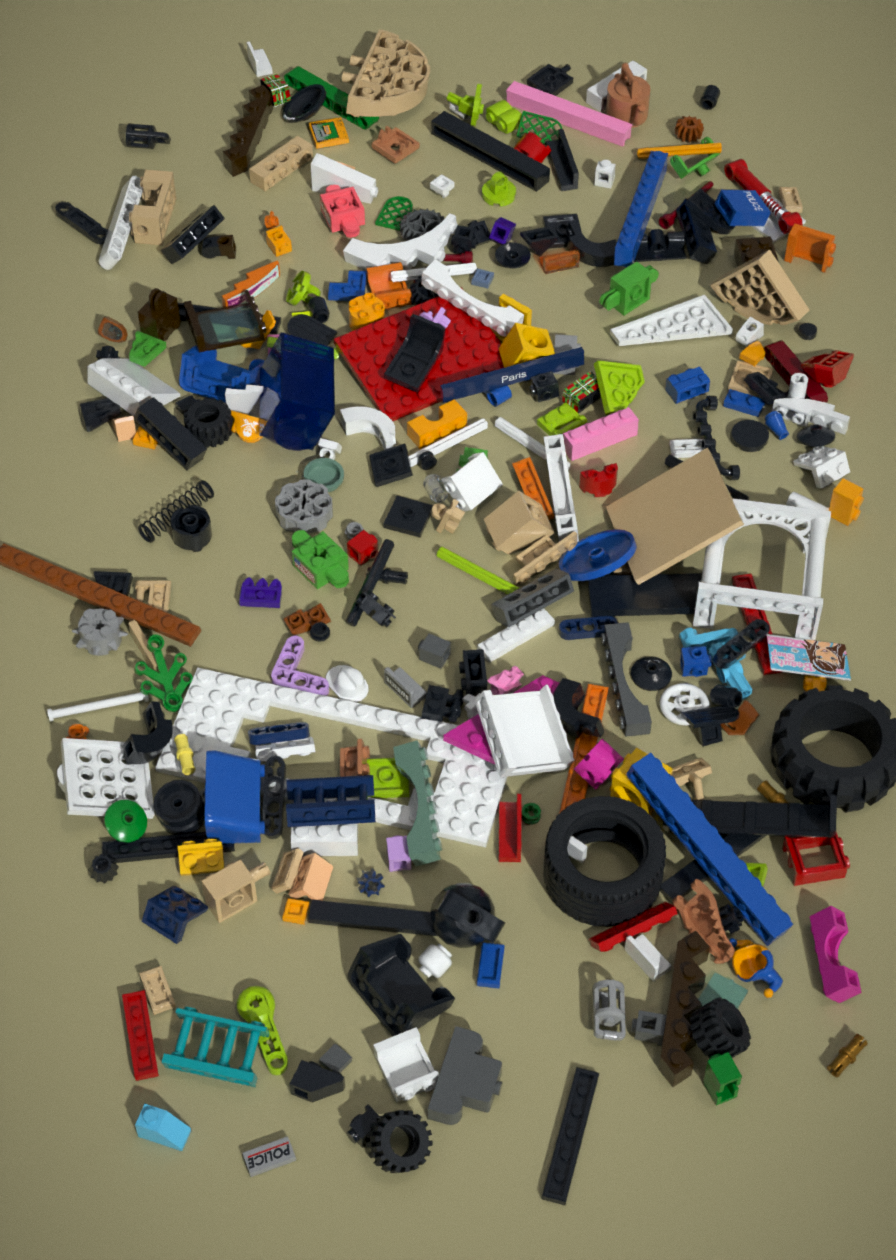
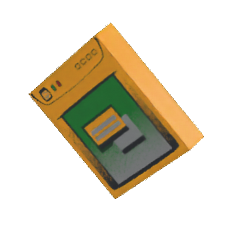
M341 117L309 123V129L316 149L349 143V137Z

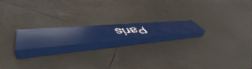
M582 347L440 385L441 400L445 403L454 399L530 380L531 377L552 371L555 373L584 365V350Z

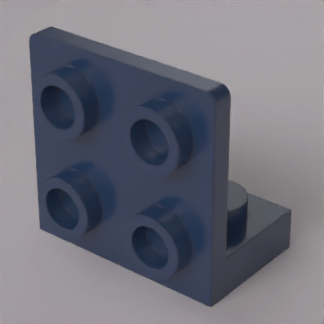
M172 886L147 901L141 922L177 944L182 941L187 923L208 910V906L186 893L182 888Z

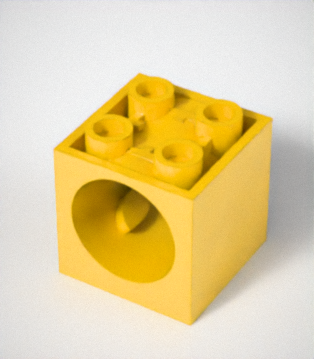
M520 323L513 325L499 347L504 368L555 354L547 329Z
M636 747L631 754L628 753L625 756L622 766L615 768L611 775L612 784L609 789L611 791L610 797L628 800L652 815L655 811L654 808L626 776L631 765L648 755ZM662 763L663 768L668 774L672 775L673 768Z

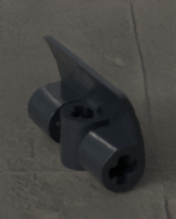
M653 229L648 233V236L645 233L634 262L687 259L684 251V232H667V234H664L660 229Z

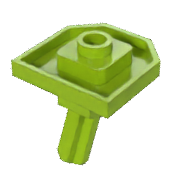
M477 84L475 97L465 95L462 98L449 92L446 98L447 101L459 106L458 111L472 117L471 126L473 127L476 126L479 114H483L484 104H481L482 98H480L482 84Z

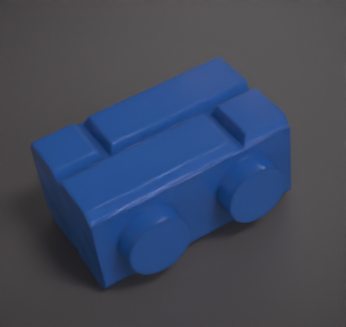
M700 366L694 369L689 368L683 373L669 376L666 379L665 389L674 403L677 404L709 392L710 379L704 374Z

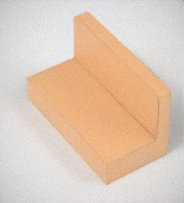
M316 853L302 857L298 867V874L293 881L288 895L294 899L308 896L312 900L323 901L333 866Z

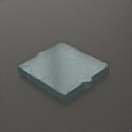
M714 973L698 1000L704 1006L715 998H725L738 1009L748 990L734 983L733 979L728 980Z

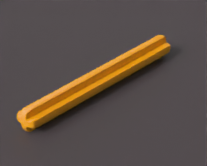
M721 143L640 148L637 150V157L639 159L649 158L651 151L668 153V157L674 155L714 154L722 152Z

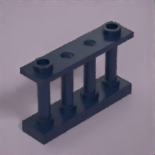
M373 775L286 780L288 800H294V804H286L287 827L376 822L375 799L368 800V796H374ZM359 796V800L346 801V797ZM324 798H337V801L324 802ZM302 799H315V802L302 803Z

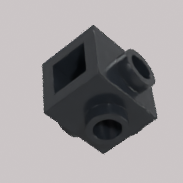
M457 226L455 235H452L451 245L454 246L453 253L462 254L465 251L476 249L477 238H474L475 228Z
M552 371L531 377L529 390L532 397H536L538 403L559 397L558 382Z

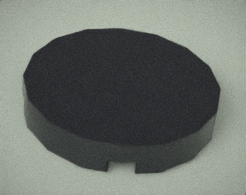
M755 420L739 421L733 426L731 431L732 443L746 452L760 451L767 445L769 440L767 427Z

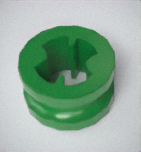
M527 803L523 806L521 815L523 822L528 825H534L540 821L541 809L537 804ZM533 811L534 816H530L528 812Z

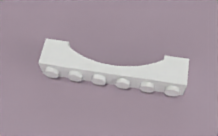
M436 259L422 272L421 284L426 289L435 292L455 307L462 309L471 317L481 321L485 326L497 331L501 336L506 337L515 323L523 324L524 314L513 307L508 306L506 308L490 305L470 296L454 282L449 274L450 268Z
M563 434L544 437L558 539L560 542L575 531L578 542V529Z

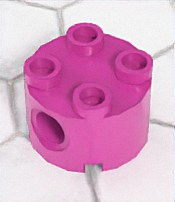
M601 739L574 770L596 790L624 758L604 739Z

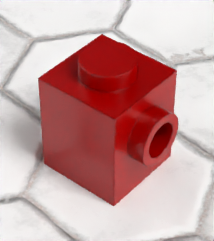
M365 530L347 542L348 556L361 566L368 560L373 559L378 553L377 538Z

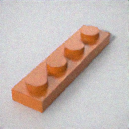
M528 457L512 463L523 493L542 504L549 520L555 518L531 458Z

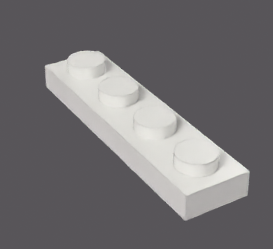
M543 608L477 645V650L483 649L484 658L490 663L554 626L555 620Z

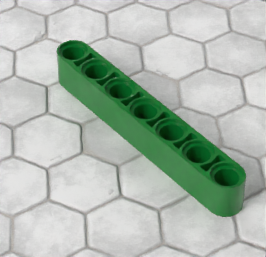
M296 66L284 75L285 82L296 91L314 84L322 85L326 90V99L322 106L364 130H367L379 120V117H354L351 114H346L349 94L299 66Z

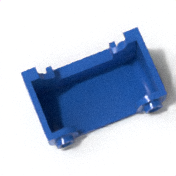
M195 345L182 354L179 384L185 391L211 399L216 398V400H222L226 403V388L245 390L246 385L259 386L267 373L269 361L254 359L250 363L248 370L218 361L216 349L199 353Z
M216 750L206 751L205 829L207 839H217L222 844L261 843V834H265V821L260 820L261 777H265V764H261V760Z

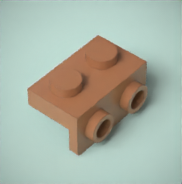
M357 739V746L340 748V777L370 775V768L367 763V758H370V750L368 745L365 746L362 739Z

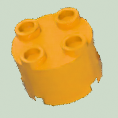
M365 293L349 301V327L352 331L385 318V305L373 293Z

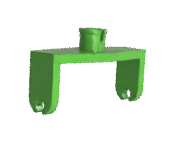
M709 137L701 140V144L714 143ZM721 153L708 154L709 157L689 169L678 155L670 158V163L681 179L697 170L702 177L710 171L706 164L714 160Z

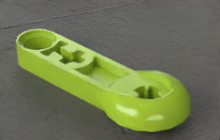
M250 986L244 989L238 996L236 1003L237 1011L249 1024H251V1021L265 1024L270 1033L269 1037L259 1036L258 1044L268 1071L273 1075H281L286 1072L288 1061L273 1021L275 1010L274 996L265 987ZM257 1001L259 1007L254 1008L252 1002ZM267 1040H271V1042H273L275 1051L272 1053L269 1045L267 1044ZM279 1058L284 1061V1064L279 1068L271 1066V1062L274 1059Z

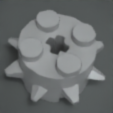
M87 609L79 620L78 628L72 630L73 633L80 635V640L76 647L78 649L85 648L88 650V653L97 656L107 655L110 650L116 651L122 641V636L128 635L127 632L120 630V625L124 618L122 616L117 617L113 610Z

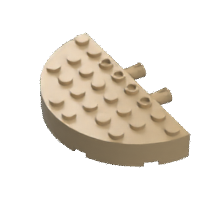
M379 29L366 58L351 55L349 65L360 67L359 74L344 71L342 75V82L353 84L348 95L346 114H351L354 117L395 116L417 106L424 99L428 90L430 65L427 63L428 59L425 54L409 40L403 41L399 39V35Z

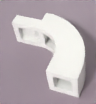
M349 407L340 410L341 424L346 436L365 432L378 437L384 450L396 445L395 425L383 412L369 407Z

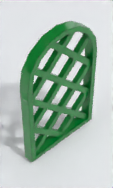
M523 111L517 137L521 138L522 134H528V131L533 129L539 137V134L545 132L547 137L541 139L540 142L546 144L545 140L549 139L552 141L550 137L556 135L558 138V130L554 129V125L558 124L560 129L563 128L559 121L554 118ZM523 116H525V118L527 119L524 122H522ZM536 118L538 123L533 125L530 120ZM547 121L550 126L544 128L542 123ZM529 122L531 127L525 129L523 124ZM540 125L543 130L537 132L535 127ZM552 128L554 133L549 135L546 130Z
M402 196L390 198L381 210L375 225L400 231L399 224L401 221H396V218L401 217L403 219L404 215L412 212V202ZM401 204L403 207L397 208L396 205ZM394 207L395 210L389 211L388 208ZM405 209L406 212L401 214L400 210ZM397 212L399 215L393 216L391 213ZM389 214L390 218L385 219L384 216ZM393 220L394 223L389 224L387 221Z

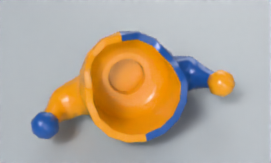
M730 938L729 941L733 947L740 948L734 952L732 959L733 969L737 977L744 982L765 981L770 987L766 988L763 994L766 998H771L773 993L781 987L783 980L773 968L774 959L770 950L763 945L755 944L749 939L735 940Z

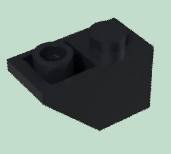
M301 1060L290 1082L291 1095L312 1103L342 1092L345 1089V1076H342L336 1070L329 1071L321 1068L319 1064L313 1061L306 1062Z

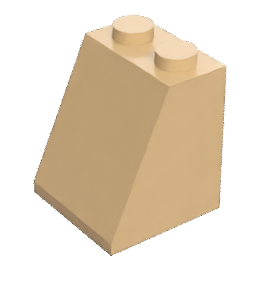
M517 491L484 518L487 525L486 530L493 539V546L498 551L501 550L507 554L531 545L545 535L551 536L555 533L542 504L520 491Z

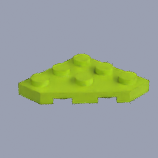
M599 360L594 363L605 415L626 409L637 395L639 388L645 383L641 365Z

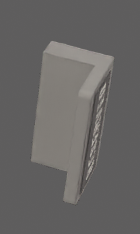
M389 667L384 669L385 684L410 708H413L426 698L427 692L401 667L394 672Z

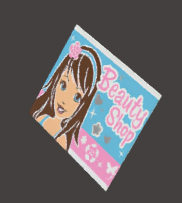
M767 634L771 670L851 681L844 644Z

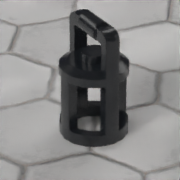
M132 123L127 125V147L154 149L156 143L170 144V136L164 132H157L154 125ZM135 129H145L148 131H139ZM135 141H136V142H147L148 144H141V143H134V142H135Z

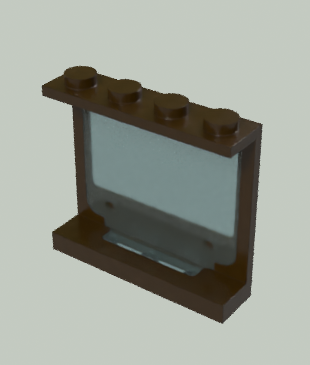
M245 290L246 303L195 313L192 302H184L186 319L199 353L264 340V333H266L265 322L262 320L257 304L255 305L254 296H250L248 290Z

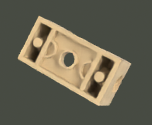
M145 170L144 176H141L140 186L144 189L142 200H145V205H134L133 211L129 213V222H132L131 235L134 236L135 243L163 245L177 199L173 172Z

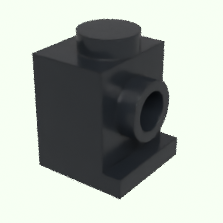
M369 1104L365 1106L364 1114H358L352 1119L349 1125L350 1130L346 1132L350 1141L354 1144L358 1143L362 1148L366 1146V1143L370 1142V1138H367V1132H372L370 1126L372 1123L377 1122L376 1118L379 1117Z

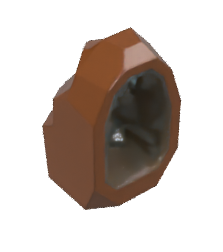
M111 317L103 318L98 334L112 342H125L128 333L124 325Z

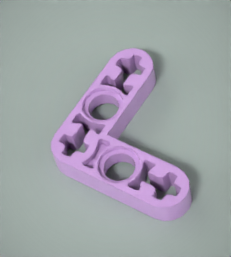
M299 636L289 637L271 674L272 683L278 686L327 696L329 693V683L325 678L296 671L304 653V640ZM295 644H298L299 646H296V647H295L294 653H293V652H292V647H294ZM285 659H292L294 661L289 665L283 663ZM301 679L304 680L306 683L302 686H298L295 684V682Z

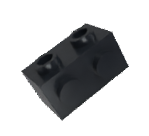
M483 649L463 650V661L459 662V672L464 674V678H461V690L465 691L466 695L470 694L476 697L479 693L487 690Z

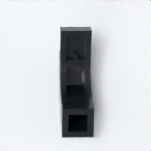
M575 219L569 221L566 235L569 239L567 248L571 254L579 261L591 266H613L616 240L603 243L592 242L584 237Z
M562 678L553 698L556 709L560 714L563 729L575 738H579L582 732L588 736L593 735L601 738L604 729L600 718L577 711L580 703L585 698L581 683Z
M152 701L143 712L148 735L131 734L123 744L122 748L127 764L148 763L154 760L169 743L173 732L172 720L164 719V713L159 702Z

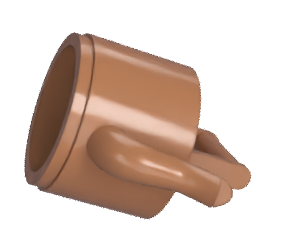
M628 63L622 64L621 74H615L614 79L608 84L606 115L632 124L631 128L642 125L648 117L651 89L646 80L633 75Z

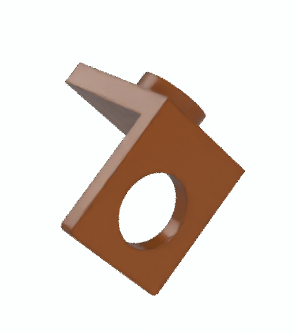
M744 701L738 708L740 712L738 720L721 724V727L728 735H744L759 717V713L749 701Z

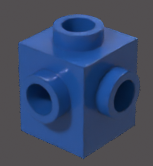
M706 646L681 648L680 666L682 677L707 675L708 667L712 665V659L710 654L707 655Z

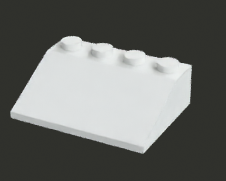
M102 358L87 366L88 384L133 416H135L138 407L153 397L163 405L180 397L178 391L140 365L131 362L130 359Z

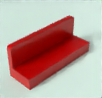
M517 794V802H499V862H521V794Z

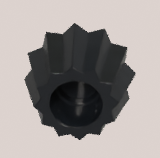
M104 854L95 856L94 860L89 862L90 868L88 871L91 873L90 878L95 879L96 883L103 882L105 884L107 881H113V877L118 875L117 869L119 866L116 864L117 859H113L111 855Z

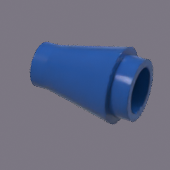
M772 411L765 416V425L780 440L789 435L781 413Z

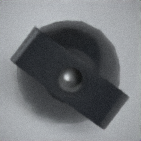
M468 882L451 884L443 888L434 898L430 910L431 921L434 923L432 927L436 935L446 944L457 948L472 947L484 940L494 943L505 925V922L495 917V907L490 895L481 887Z

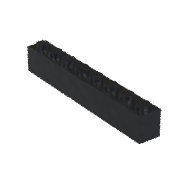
M443 111L431 121L432 135L537 192L549 182V167L448 112Z

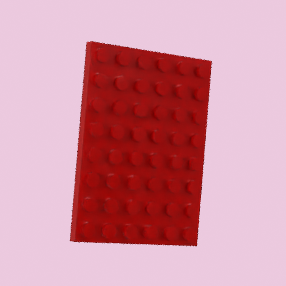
M440 296L334 338V345L376 409L386 414L392 421L441 402L440 385L504 368L499 352L501 342L491 328ZM441 307L446 310L444 315L451 322L445 330L443 351L418 393L384 379L385 371L405 340L412 314L419 316L422 312L427 313L431 311L433 313L432 317H434Z

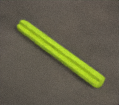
M440 547L437 551L438 558L507 595L519 589L518 586L444 547Z

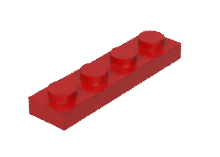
M665 901L650 908L641 915L638 914L635 918L624 921L589 938L591 947L600 952L613 949L614 945L626 942V937L629 935L633 937L638 933L648 932L652 929V926L670 921L671 917L678 914L676 907Z
M145 990L122 994L135 1080L139 1081L158 1077V1066Z

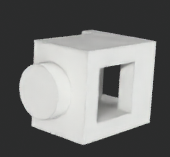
M609 160L599 161L595 170L594 186L611 189L615 180L616 164L611 163Z

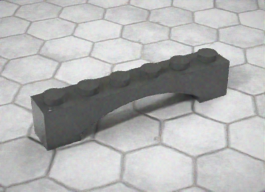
M629 622L607 624L604 627V633H601L602 646H606L604 650L605 661L610 664L608 666L609 678H613L611 684L612 693L617 696L615 707L616 711L620 712L621 715L619 716L620 729H624L625 737L650 734L652 724L648 705H643L634 696L623 672L624 656L632 648L633 638Z

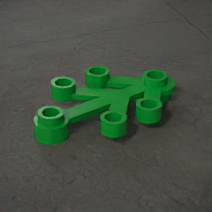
M155 634L149 637L146 645L148 650L153 652L159 673L149 668L142 661L136 663L134 672L139 676L146 675L164 687V691L154 687L152 682L146 680L140 685V692L142 694L155 696L162 700V705L167 711L177 712L183 703L181 695L186 686L191 684L193 676L189 672L182 673L179 678L180 683L175 690L173 689L172 681L180 667L185 665L187 657L183 653L176 654L173 659V665L168 671L161 651L164 646V639L160 635ZM151 643H156L158 647H152ZM177 658H182L183 662H178ZM142 666L144 671H139L137 667ZM184 676L189 678L188 682L183 680ZM143 685H148L150 690H145ZM169 700H174L176 704L171 705Z

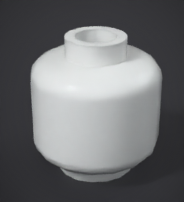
M431 944L418 958L421 964L419 970L428 978L431 975L440 978L452 965L450 959L452 955L441 944L437 946Z

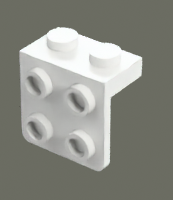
M814 447L812 451L801 454L798 459L793 461L794 466L812 470L816 488L820 489L850 473L845 451L837 450L836 448Z

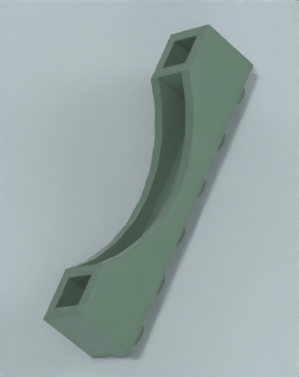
M418 740L395 746L393 749L396 766L402 776L415 786L418 796L416 819L407 836L409 857L417 867L441 860L440 851L443 850L441 840L437 838V832H440L437 820L434 818L437 810L434 801L431 799L434 791L428 780L431 777L429 766L426 765L425 761L428 760L426 748H422Z

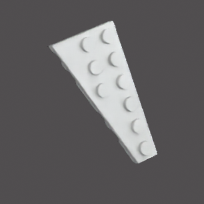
M705 295L610 329V335L618 346L730 335L733 332V328Z

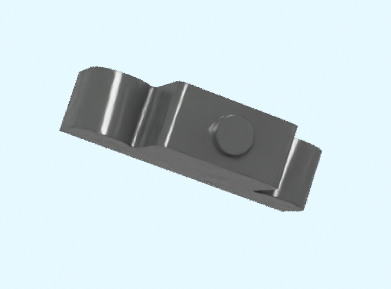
M455 1026L428 1107L429 1120L447 1125L457 1124L462 1118L463 1106L488 1113L491 1110L495 1095H500L503 1084L500 1081L502 1062L482 1056L483 1039L479 1033Z

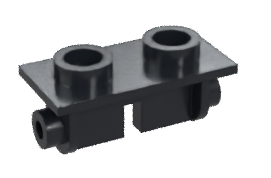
M363 591L365 596L364 598L359 596L355 601L358 604L357 606L368 615L374 609L376 612L372 618L381 626L387 628L392 622L389 620L390 617L396 618L393 615L395 610L386 603L382 606L377 601L379 597L373 592L369 591L367 593Z

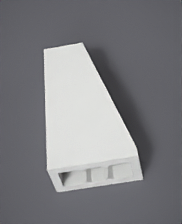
M316 153L311 163L312 191L325 194L328 186L339 185L341 189L354 187L361 202L371 204L373 198L377 197L378 187H376V179Z

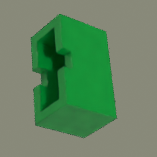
M729 1052L723 1055H713L707 1061L703 1080L705 1087L716 1106L736 1098L739 1091L738 1085H740L742 1079L741 1073Z

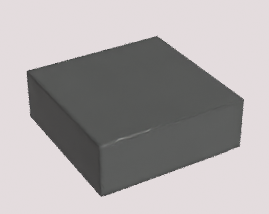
M334 1044L319 1059V1063L327 1070H336L340 1073L352 1062V1057L337 1044Z

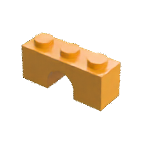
M454 399L439 406L438 421H430L424 415L408 421L407 435L421 449L466 427L467 412Z

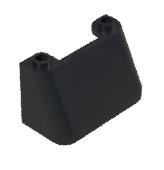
M401 933L360 947L348 972L351 986L392 1036L415 1027L417 1029L421 1028L449 1009L455 1000V997L445 987L436 988L433 992L408 961L412 948Z

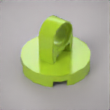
M496 172L491 180L487 181L482 187V198L489 205L493 206V203L500 204L501 207L509 205L515 200L516 187L502 172Z
M300 271L292 281L295 284L292 289H288L286 302L293 306L298 304L300 300L308 303L313 298L308 296L310 293L320 297L321 291L309 284L311 280L310 273Z

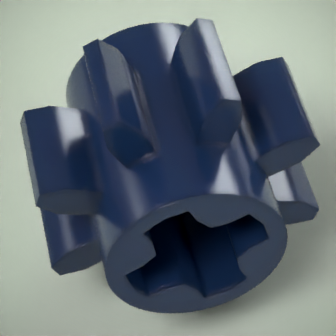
M374 868L367 872L362 870L361 877L356 878L357 882L361 884L358 890L360 893L365 891L368 898L371 894L379 895L380 889L385 887L383 882L380 881L384 877L381 873L376 875Z

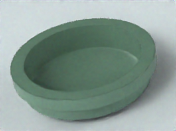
M318 458L306 465L304 479L311 480L317 484H323L328 489V492H331L342 484L344 470L333 459Z

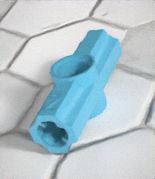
M718 642L708 649L707 654L711 655L712 662L714 655L724 644ZM738 660L727 669H721L716 666L719 680L722 683H726L727 686L741 691L742 700L747 699L752 694L753 689L744 677L742 665Z

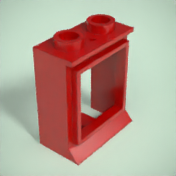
M837 832L834 838L801 836L789 838L785 836L782 850L789 853L787 862L788 867L794 868L795 871L794 886L845 878L847 869L850 868V861L848 856L844 855L843 840L841 837H838ZM831 845L837 863L810 868L804 867L799 850Z

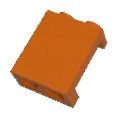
M794 224L788 235L784 261L791 263L795 256L821 264V272L825 273L827 268H831L834 257L831 256L836 249V244L834 243L835 236Z
M401 262L366 268L367 284L370 293H373L375 297L382 300L385 309L411 305V291L407 288L406 282H392L390 279L392 271L403 270Z

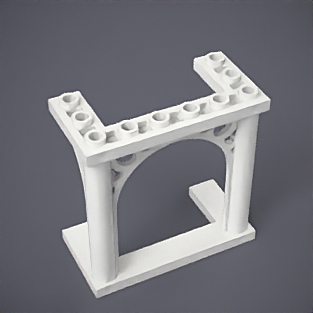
M733 499L744 525L706 546L702 580L699 582L693 626L713 629L717 604L799 615L795 638L815 640L823 607L821 589L825 544L831 511ZM752 524L775 525L792 533L802 544L803 553H805L802 596L720 585L724 547L728 538L738 529ZM795 526L806 527V529L799 531L795 529Z

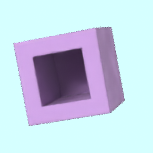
M396 835L386 838L389 871L411 870L407 836Z

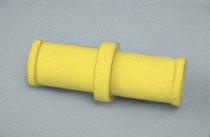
M179 734L174 738L177 748L176 757L180 761L182 773L184 775H192L196 771L192 759L194 756L193 750L189 747L188 737L185 734Z

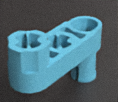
M686 628L679 634V638L683 648L706 646L708 652V649L715 643L726 644L738 634V631L735 628L698 634L696 629ZM731 646L734 651L740 652L738 647ZM742 656L738 661L743 660L746 656Z

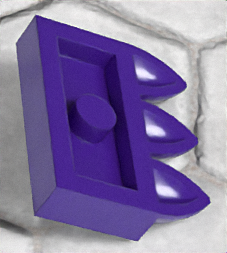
M248 577L242 583L239 600L240 606L280 608L282 598L281 582L276 578L268 587L267 581L261 578L256 583V586H254L253 580Z

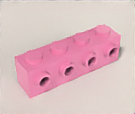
M628 407L573 430H568L563 433L566 455L571 461H574L636 436L639 419Z

